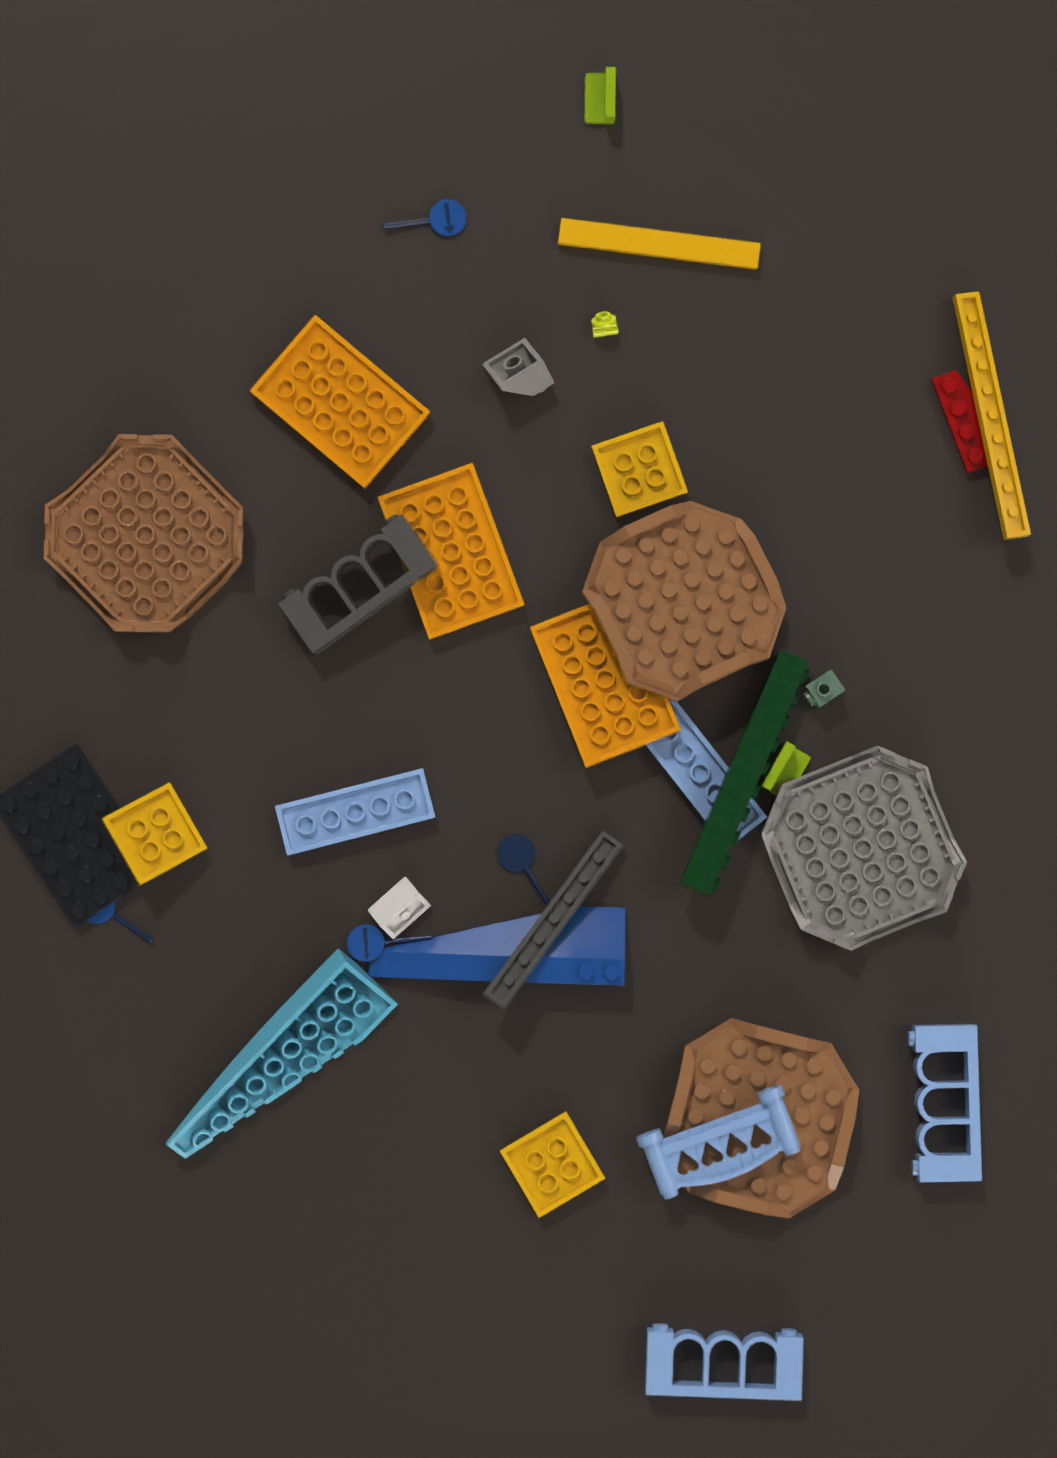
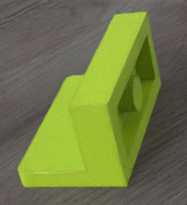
M606 67L605 73L585 74L586 124H615L616 67Z
M786 741L762 781L761 788L777 796L783 783L801 777L811 757Z

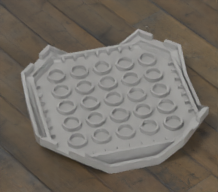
M878 745L783 783L761 833L769 860L799 929L850 951L922 920L946 913L953 898L956 885L967 864V860L952 835L934 791L928 766L897 755Z

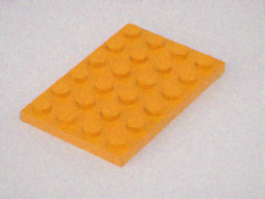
M316 315L250 389V392L364 489L370 485L431 414L427 408Z
M473 463L378 497L385 519L387 520L395 514L397 516L404 515L440 565L433 572L410 587L429 640L525 606ZM399 556V558H400V560H401V563H402V566H403V569H404L405 574H406V573H407L408 571H410V570L408 569V567L405 565V563L403 562V560H402L401 557Z
M589 604L530 627L585 768L681 731L668 698L625 683L617 657L595 612Z

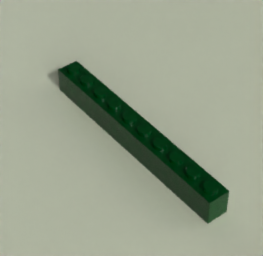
M780 650L777 653L678 885L706 897L711 892H716L721 881L720 878H717L721 868L726 869L731 855L727 854L731 845H736L741 832L737 831L740 822L745 823L751 809L747 807L751 798L755 800L761 786L757 784L760 775L765 776L771 763L767 761L770 752L775 753L780 743L777 735L780 729L785 730L790 716L786 715L789 707H794L800 696V693L796 692L800 683L804 684L810 670L806 669L809 661L784 650Z

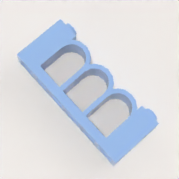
M912 1025V1031H908V1046H912V1051L918 1052L914 1057L913 1069L919 1081L924 1083L915 1093L914 1105L920 1117L925 1119L920 1123L915 1134L916 1145L921 1153H915L916 1160L911 1162L912 1175L916 1176L919 1182L982 1181L977 1025ZM963 1051L964 1080L931 1081L926 1079L922 1071V1063L926 1056L934 1052ZM965 1088V1116H928L923 1107L924 1097L932 1089ZM966 1124V1152H929L924 1143L925 1134L929 1128L935 1125Z
M656 1323L653 1324V1327H647L646 1395L802 1401L803 1336L801 1333H797L796 1329L783 1328L781 1332H775V1339L768 1333L753 1332L747 1335L741 1342L738 1336L725 1330L712 1333L705 1341L700 1333L691 1329H683L674 1333L673 1328H668L667 1324ZM684 1339L696 1340L702 1346V1381L672 1380L674 1348ZM727 1340L737 1345L738 1383L709 1382V1355L715 1343ZM756 1342L769 1343L774 1348V1383H745L747 1350Z

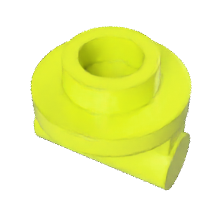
M607 311L597 313L591 320L593 338L618 334L616 316Z

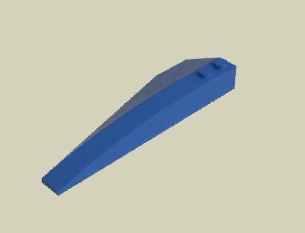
M580 906L525 982L624 985L626 908ZM541 914L436 936L431 940L414 941L386 947L377 959L369 962V976L493 981Z

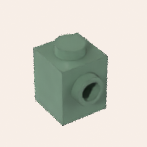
M832 669L803 687L806 691L803 694L810 706L815 705L817 709L845 691Z

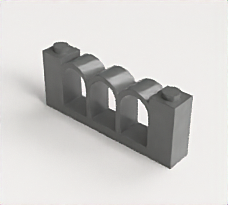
M395 514L384 522L386 526L381 528L384 535H374L368 538L361 547L360 557L353 555L339 559L333 566L331 578L326 576L316 577L307 583L304 591L291 589L282 596L283 600L278 603L313 654L321 653L440 566L404 515L397 516ZM380 542H389L410 570L388 587L370 562L371 549ZM351 563H360L381 591L359 608L341 582L343 569ZM324 583H330L335 587L352 612L331 628H329L313 603L315 589Z

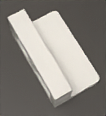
M404 877L368 909V912L379 926L394 939L431 905L413 884Z

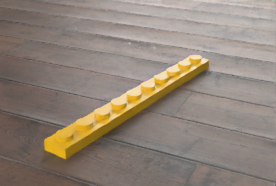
M980 293L955 294L952 299L1003 540L1028 537L1031 535Z

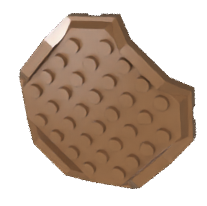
M118 434L104 455L68 490L45 504L44 559L66 579L115 632L170 633L198 611L231 578L243 562L244 508L173 435Z
M692 501L668 506L624 526L601 541L582 591L583 597L595 612L617 657L625 683L642 690L646 689L660 694L659 696L676 702L740 669L768 660L786 611L779 582L756 536L744 521L738 517Z
M729 1018L711 1031L684 1046L680 1073L663 1138L760 1103L757 1095L758 1092L781 1084L785 1093L783 1100L800 1142V1151L786 1156L784 1151H780L758 1167L732 1179L714 1184L685 1187L689 1194L764 1215L790 1218L836 1190L845 1165L856 1119L859 1088L830 1042ZM754 1124L750 1141L751 1146L759 1148L762 1143L769 1144L772 1141V1137ZM730 1133L726 1154L734 1157L737 1152L745 1153L747 1145ZM705 1142L702 1163L709 1166L713 1161L720 1162L723 1159V1154L708 1142ZM681 1150L677 1167L678 1172L686 1174L689 1170H697L699 1167L698 1162Z

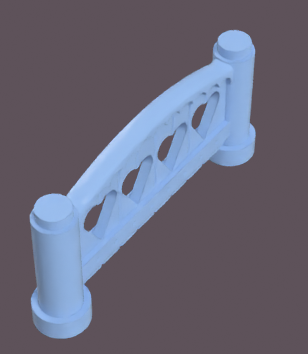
M775 1085L758 1092L757 1095L760 1103L666 1138H663L660 1128L637 1136L636 1140L639 1148L644 1149L660 1195H663L664 1199H670L679 1194L678 1189L680 1187L702 1186L729 1180L758 1167L780 1151H784L786 1156L799 1152L800 1142L783 1100L785 1093L782 1085ZM754 1124L772 1137V1141L769 1144L762 1143L759 1148L751 1146L750 1141ZM730 1133L747 1145L745 1153L737 1152L734 1157L726 1154ZM705 1142H708L723 1154V1159L720 1162L713 1161L709 1166L702 1163ZM681 1150L698 1162L699 1167L697 1170H689L686 1174L678 1172L677 1167Z

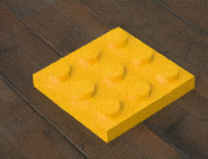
M663 421L591 446L616 518L688 494Z
M170 782L102 818V822L139 886L207 850L206 844Z
M567 1111L500 1150L539 1218L605 1179Z

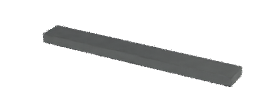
M602 830L487 987L483 996L505 1010L623 848L622 843Z

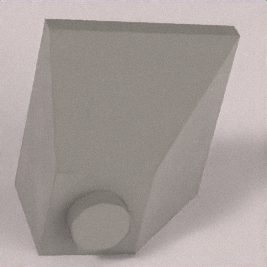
M525 338L482 364L502 391L534 396L554 384L543 359Z

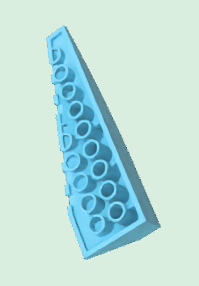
M338 948L233 1059L166 1142L167 1146L186 1159L213 1141L214 1136L222 1131H228L234 1127L233 1124L244 1116L246 1118L256 1112V1108L264 1103L267 1105L300 1083L302 1078L310 1072L315 1073L322 1068L321 1065L334 1057L336 1059L344 1054L343 1050L352 1044L356 1046L362 1042L398 1005L397 1002L356 962Z

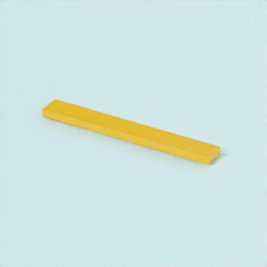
M561 218L558 245L754 270L758 268L761 243L566 218Z

